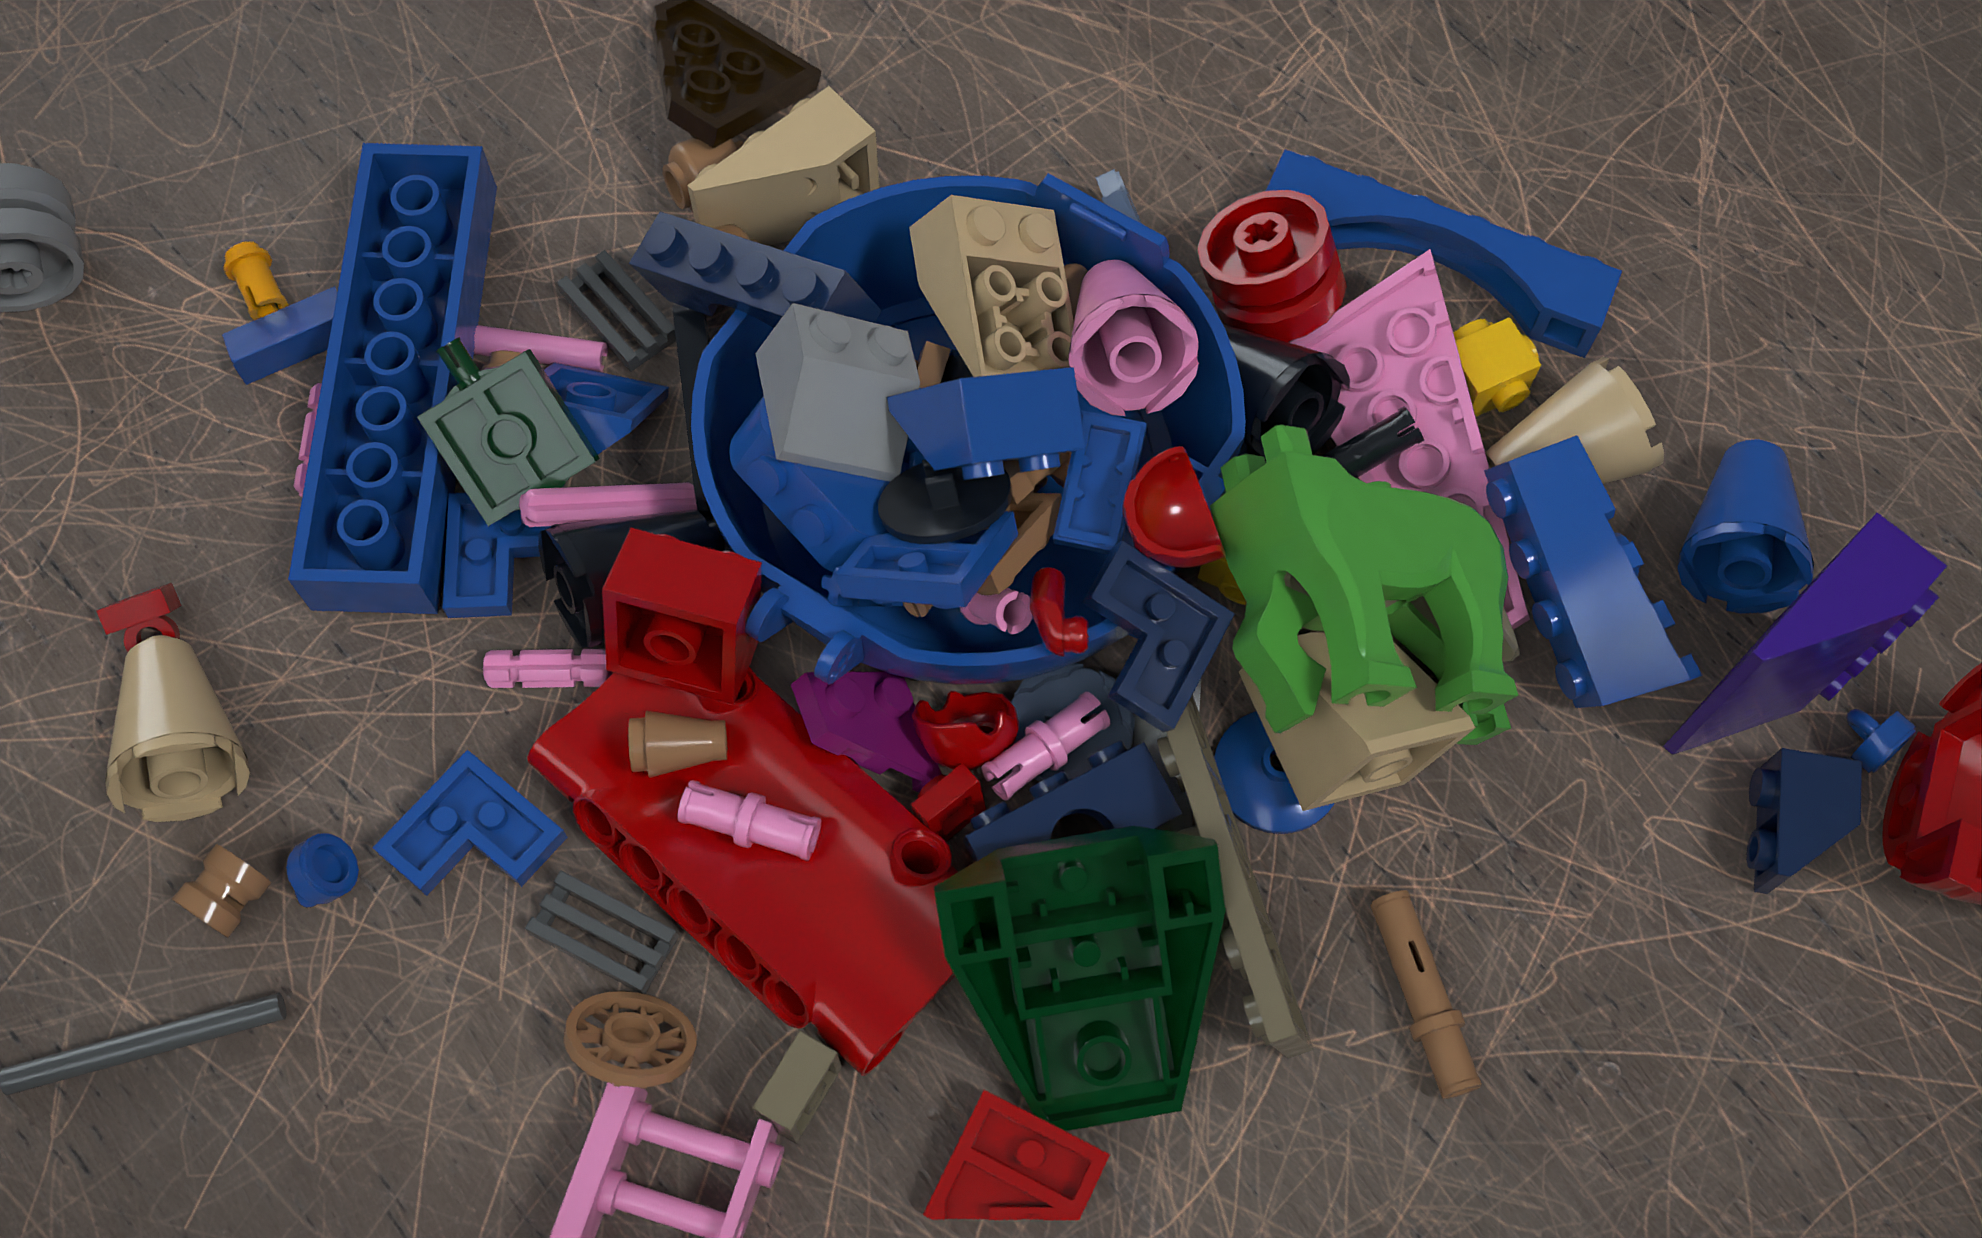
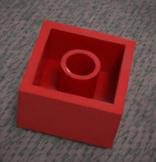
M630 528L602 588L606 670L734 704L758 645L757 640L745 633V626L752 609L760 599L762 562L744 558L735 552L718 551L680 541L667 534H654Z

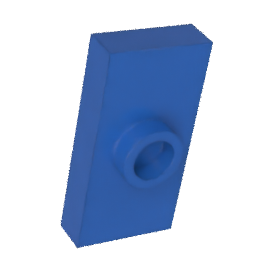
M1081 410L1086 449L1072 451L1053 542L1054 544L1109 554L1114 545L1123 541L1126 521L1123 516V500L1130 481L1137 475L1147 423Z

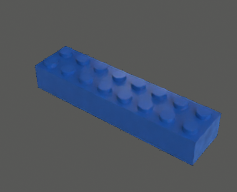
M363 143L288 578V581L311 611L438 614L446 553L449 493H455L456 476L421 425L417 416L444 401L452 388L458 384L439 354L436 353V350L460 337L461 342L472 359L474 357L475 330L479 321L497 186L482 146Z

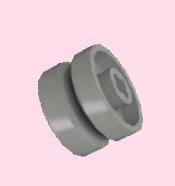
M0 163V312L29 311L52 305L72 294L83 280L84 261L80 240L75 234L76 219L70 193L59 179L47 172L16 163Z

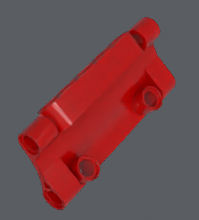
M750 667L747 670L734 704L613 672L581 704L544 731L531 747L527 756L528 763L570 802H573L575 820L581 831L593 844L780 1020L796 1029L804 1028L811 1022L818 1028L817 1034L862 1076L869 1074L886 1058L914 1018L938 992L956 977L945 959L934 894V886L958 873L951 866L952 855L949 846L942 837L926 827L848 756H838L812 744L803 717L756 676ZM646 711L705 720H725L727 760L711 761L649 778L648 771L632 772L629 756V719L643 718ZM691 780H695L702 785L746 797L749 793L753 792L765 796L766 804L809 817L821 818L820 834L814 852L811 853V858L806 861L799 856L753 843L749 848L735 845L733 836L690 823H680L678 821V809L685 788H688Z

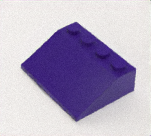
M1877 512L1772 623L1663 747L1674 755L1799 712L1818 694L1827 701H1830L1852 677L1855 678L1878 653L1882 654L1906 627L1911 628L1935 603L1939 596L1929 587L1945 570L1947 565Z

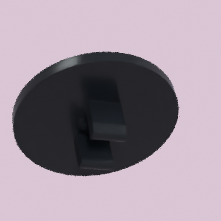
M923 459L922 463L907 469L894 478L883 490L878 502L881 523L891 535L910 543L939 544L969 537L993 524L1007 510L1013 494L1009 474L1004 469L1005 474L963 480L962 467L935 471L928 461Z

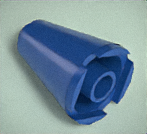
M1752 439L1738 442L1729 447L1724 453L1679 553L1678 572L1681 584L1694 598L1706 604L1707 595L1726 601V611L1735 613H1767L1789 606L1799 596V590L1812 582L1814 561L1787 455L1777 445L1764 440Z

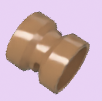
M216 844L203 860L204 871L196 881L185 882L172 900L228 938L241 922L240 911L248 901L258 900L272 882L230 851Z

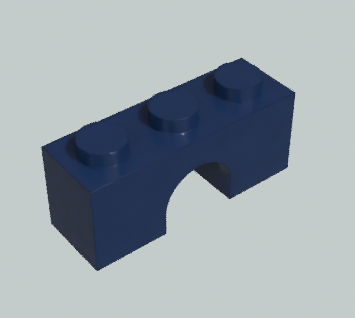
M1120 740L1088 757L1087 760L1092 767L1088 772L1069 781L1063 770L1029 788V791L1034 800L1012 812L1004 801L970 819V822L975 831L966 835L962 841L973 862H976L998 848L1051 840L1055 824L1059 819L1068 815L1080 814L1089 816L1099 822L1105 830L1128 826L1155 829L1183 813L1146 744L1143 742L1127 750L1123 741Z

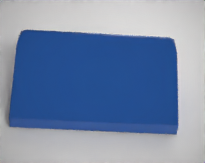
M335 286L222 334L232 364L246 385L328 350L337 297Z

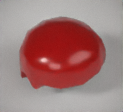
M952 690L948 693L947 700L941 709L935 711L931 708L929 702L920 700L917 702L911 716L919 740L932 760L953 770L961 763L968 770H973L981 767L987 761L990 762L1012 745L1019 728L1016 708L1004 694L979 692L963 696L961 693Z

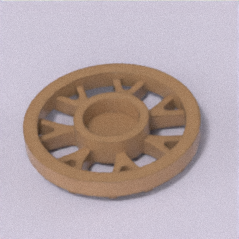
M614 991L591 996L572 1009L566 1021L564 1045L572 1062H575L587 1075L614 1084L617 1087L626 1086L645 1089L667 1082L670 1083L681 1076L693 1061L697 1037L690 1020L679 1009L668 1002L647 994ZM619 1009L639 1010V1013H635V1012H622V1013H619ZM592 1015L605 1024L604 1029L598 1028L584 1019ZM665 1021L674 1029L660 1033L658 1025ZM582 1043L600 1044L601 1047L585 1048ZM657 1049L674 1050L682 1053L679 1056H673L659 1052ZM614 1060L619 1063H623L624 1065L623 1067H619L607 1063V1061ZM648 1063L654 1068L641 1069L638 1064Z

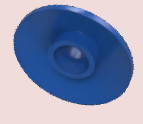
M1257 711L1247 714L1234 722L1223 734L1214 755L1234 816L1256 830L1273 834L1299 832L1323 819L1334 803L1306 811L1302 810L1285 772L1275 770L1270 764L1269 758L1276 755V752Z

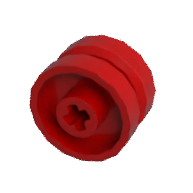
M1292 190L1263 191L1237 200L1218 212L1204 228L1197 250L1208 287L1212 290L1214 304L1222 323L1289 342L1305 337L1327 323L1342 305L1347 285L1325 208L1310 195Z

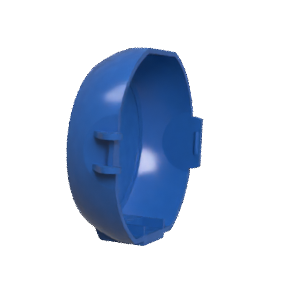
M1049 173L1038 186L1019 179L992 176H942L911 180L881 187L843 201L808 220L783 250L847 271L882 310L875 322L876 324L908 331L914 359L918 361L926 341L950 348L951 350L957 349L918 285L909 227L950 195L1054 210L1064 265L1080 264L1089 271L1096 264L1106 260H1121L1129 263L1188 315L1196 329L1199 342L1197 356L1199 364L1195 378L1181 397L1162 410L1147 414L1146 409L1124 411L1126 416L1111 415L1090 405L1077 390L1080 411L1084 410L1147 423L1137 474L1149 460L1159 453L1173 447L1182 446L1185 448L1192 463L1210 512V505L1226 493L1221 466L1233 457L1238 456L1245 436L1244 393L1237 359L1225 327L1210 300L1191 274L1180 263L1169 258L1170 251L1167 238ZM736 309L703 350L698 363L692 394L691 432L694 460L703 493L719 531L730 551L740 554L744 558L762 562L761 592L764 595L752 609L745 626V633L753 639L763 642L792 622L796 623L813 637L826 644L817 661L814 675L828 685L834 683L859 663L890 674L919 681L952 685H980L1023 680L1054 672L1095 655L1126 635L1136 638L1082 603L1109 554L1054 544V534L1049 538L1048 544L1038 551L1014 577L1013 583L1008 588L1016 590L1018 593L1023 592L1030 598L1033 576L1037 571L1047 567L1061 571L1066 580L1064 618L1081 616L1088 621L1089 646L1082 654L1065 652V657H1061L1046 649L1034 618H1032L1029 625L1023 631L1010 634L1008 630L1004 632L990 623L987 625H976L970 622L960 612V607L941 609L932 606L924 617H921L920 614L916 617L910 614L904 605L834 606L828 602L829 591L822 588L821 584L824 575H833L834 572L823 568L736 473L730 460V443L734 434L764 395L755 353L774 328ZM902 462L900 473L909 469V463ZM1049 475L1047 476V484L1037 492L1062 495L1064 488L1058 485ZM1126 524L1123 541L1135 548L1134 541ZM1152 559L1153 561L1157 562L1158 564H1160L1161 566H1163L1175 575H1177V573L1181 569L1178 567H1172L1162 564Z

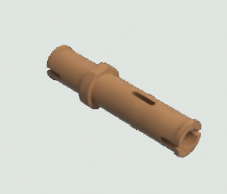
M1400 890L1375 899L1370 904L1414 1021L1409 1030L1413 1041L1421 1042L1442 1100L1458 1097L1477 1090L1482 1086V1083L1460 1029L1465 1026V1020L1461 1010H1453L1409 892L1407 890Z

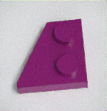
M805 672L791 684L812 744L838 756L847 755L860 766L879 775L891 767L912 777V790L920 792L926 783L942 774L938 763L932 760L917 735L911 717L916 706L904 677L887 672H847L834 683L828 685L818 679L814 672Z

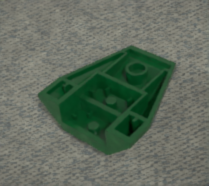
M1140 826L1104 830L998 848L934 886L945 959L1034 1115L1065 1131L1182 1111L1226 911L1218 844L1215 839Z

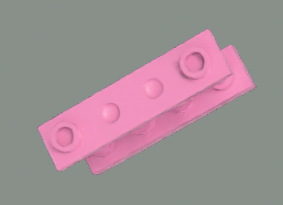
M607 1083L549 1238H595L603 1214L613 1215L616 1209L704 1238H743L760 1186L771 1188L776 1179L784 1153V1146L775 1144L778 1133L770 1122L758 1119L751 1143H747L651 1112L652 1105L645 1103L648 1094L645 1089L640 1087H617L614 1084ZM641 1140L741 1171L727 1212L724 1213L626 1181L627 1174L621 1172L620 1168L629 1143L638 1146Z

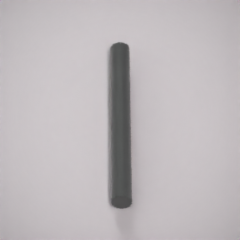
M275 993L0 1069V1088L5 1095H11L284 1020L287 1016L285 1002L281 993Z

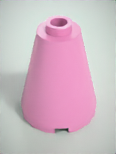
M1121 260L1100 262L1093 266L1082 280L1069 347V367H1074L1077 390L1090 405L1111 415L1126 416L1124 411L1146 409L1147 414L1162 410L1181 397L1196 376L1199 364L1197 359L1199 342L1196 329L1188 315L1132 265Z

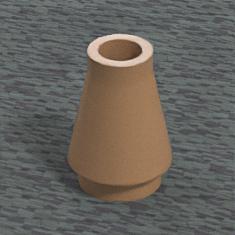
M646 711L643 718L629 719V756L632 772L648 771L649 778L711 761L727 760L725 720H705Z

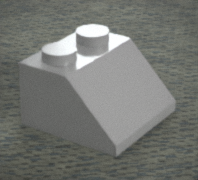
M792 303L755 353L776 459L891 482L900 475L908 435L890 413L887 397L917 390L920 386L908 331Z

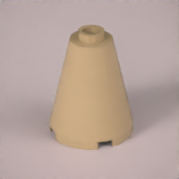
M1602 357L1588 364L1485 453L1489 468L1578 435L1603 484L1650 472L1653 468L1663 464L1664 449L1662 442L1653 447L1650 446L1645 431L1656 426V423L1637 387L1620 366L1607 371L1606 366L1609 358Z
M158 635L149 637L132 647L125 658L105 777L107 795L113 806L119 811L125 813L124 804L141 809L143 820L154 822L184 821L210 814L222 808V796L235 787L239 795L247 786L250 775L247 755L193 648L187 642L170 636Z

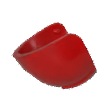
M1182 446L1173 447L1149 460L1136 477L1130 481L1123 500V516L1125 517L1135 548L1148 558L1178 568L1200 566L1225 558V551L1185 448Z

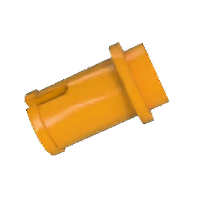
M255 242L238 243L228 249L225 253L226 262L224 263L223 270L228 279L236 281L248 307L249 315L253 320L278 311L275 303H277L279 309L288 306V302L282 295L270 270L272 258L267 250L260 248Z

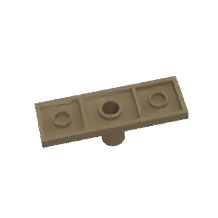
M1192 695L1175 729L1167 731L1166 737L1157 739L1166 770L1171 778H1176L1182 793H1187L1197 823L1195 826L1175 833L1216 840L1225 908L1231 927L1221 930L1223 945L1233 970L1239 969L1243 979H1249L1253 994L1242 997L1255 1037H1262L1266 1046L1272 1045L1289 1059L1314 1049L1198 707Z

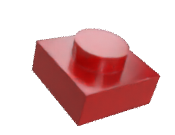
M963 763L948 775L941 774L931 779L921 789L917 799L911 803L914 816L931 831L942 837L945 842L968 825L970 819L986 810L980 782Z

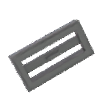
M603 250L595 256L597 263L589 267L587 263H584L576 269L578 276L572 280L565 276L557 284L563 297L603 342L607 343L611 351L628 370L632 372L676 341L675 328L608 252ZM607 277L658 333L656 337L653 338L601 279ZM590 288L641 347L633 351L582 292Z
M560 870L554 880L555 888L550 895L546 893L539 904L542 909L536 918L531 917L525 927L526 931L530 935L633 990L646 994L679 937L676 930ZM569 895L657 940L658 943L654 949H651L565 902ZM557 916L644 962L645 965L641 972L637 973L551 927V924Z

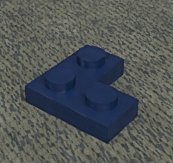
M1121 541L1111 549L1082 603L1138 638L1107 697L1162 732H1167L1175 729L1235 613L1148 558L1134 547Z

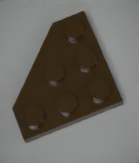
M666 0L654 6L651 32L667 119L690 133L694 139H699L710 147L716 148L818 89L822 72L820 69L709 1Z

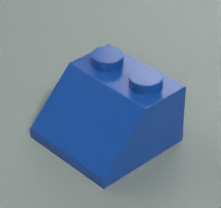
M1074 367L960 378L887 397L890 413L935 471L962 467L963 480L1005 474L1003 465L1005 461L1018 460L1020 473L1061 467L1059 454L1086 449Z

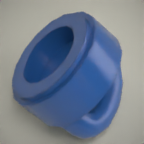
M1860 709L1850 710L1846 716L1850 727L1864 740L1852 754L1851 758L1862 761V768L1868 773H1875L1884 766L1917 732L1915 730L1916 726L1899 711L1892 714L1882 724H1879L1874 718Z
M316 834L295 846L288 855L286 865L288 880L295 891V896L299 904L306 908L314 907L317 904H328L348 893L356 884L359 873L357 858L351 847L341 838L332 834Z

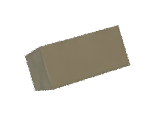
M799 1030L752 1107L757 1118L772 1123L777 1133L798 1144L842 1070L838 1053Z

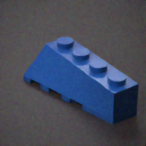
M1578 435L1484 470L1488 480L1486 495L1489 505L1495 515L1503 519L1511 540L1509 555L1512 565L1519 576L1526 579L1535 602L1532 606L1534 622L1539 632L1550 641L1558 662L1555 667L1557 682L1562 692L1573 701L1575 708L1605 706L1702 676L1692 654L1681 658L1678 657L1665 631L1673 627L1675 622L1664 601L1661 600L1653 604L1647 597L1638 579L1639 568L1644 562L1633 541L1629 542L1621 533L1614 532L1608 522L1614 517L1616 508Z

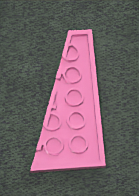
M1429 249L1336 311L1327 323L1307 336L1295 339L1290 343L1327 353L1346 367L1350 377V389L1341 384L1338 402L1346 408L1341 421L1331 435L1337 447L1398 412V409L1403 406L1406 407L1415 421L1410 426L1413 425L1415 428H1419L1424 441L1413 445L1358 478L1365 483L1384 481L1390 483L1393 488L1421 491L1448 497L1471 506L1487 519L1504 549L1508 573L1504 608L1514 630L1530 620L1518 573L1510 559V543L1503 519L1497 517L1492 511L1487 499L1486 486L1488 480L1484 470L1490 468L1436 266Z

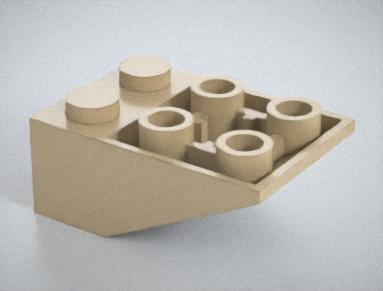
M830 86L826 87L812 98L799 101L788 115L767 130L752 134L740 149L720 163L705 167L695 180L687 185L695 223L711 228L734 224L744 230L750 240H757L759 243L767 246L791 241L802 226L817 214L850 198L879 188L876 131Z
M950 195L909 227L918 285L973 377L1069 368L1068 356L1074 320L1054 210Z

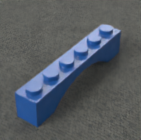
M1284 149L1266 191H1296L1310 195L1325 208L1336 250L1374 248L1401 251L1420 256L1430 249L1435 262L1463 274L1488 291L1514 317L1527 337L1582 358L1586 357L1602 328L1622 270L1605 265L1594 257L1580 256L1547 244L1536 236L1519 234L1494 225L1483 217L1458 212L1436 204L1425 196L1408 194L1383 185L1372 177L1356 175L1325 164L1314 156L1300 155Z

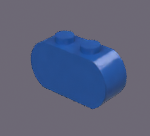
M763 395L731 440L730 460L732 467L823 568L834 572L837 566H842L865 537L889 533L881 523L878 502L883 490L890 482L777 460Z

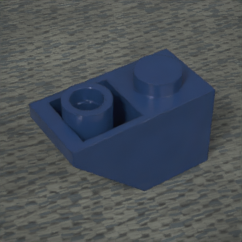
M1781 748L1761 767L1755 769L1749 786V802L1751 806L1757 807L1756 829L1749 838L1746 853L1748 868L1755 870L1754 892L1768 894L1861 824L1862 761Z

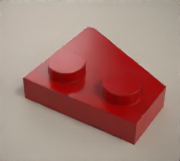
M984 1089L923 1215L931 1220H1080L1111 1154Z

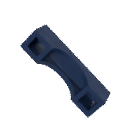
M661 211L629 262L669 302L709 316H713L719 304L747 313L774 328L792 303L872 323L876 322L882 311L845 270Z

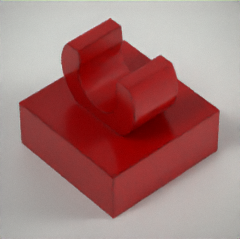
M172 582L96 610L106 635L127 628L124 634V646L127 652L142 642L141 633L145 627H154L162 635L180 639L177 624L165 615L182 606Z

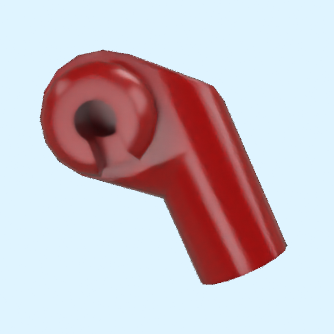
M1047 567L1040 569L1033 576L1029 605L1031 614L1046 649L1061 657H1065V652L1082 654L1089 646L1088 621L1081 616L1064 618L1066 580L1061 571Z

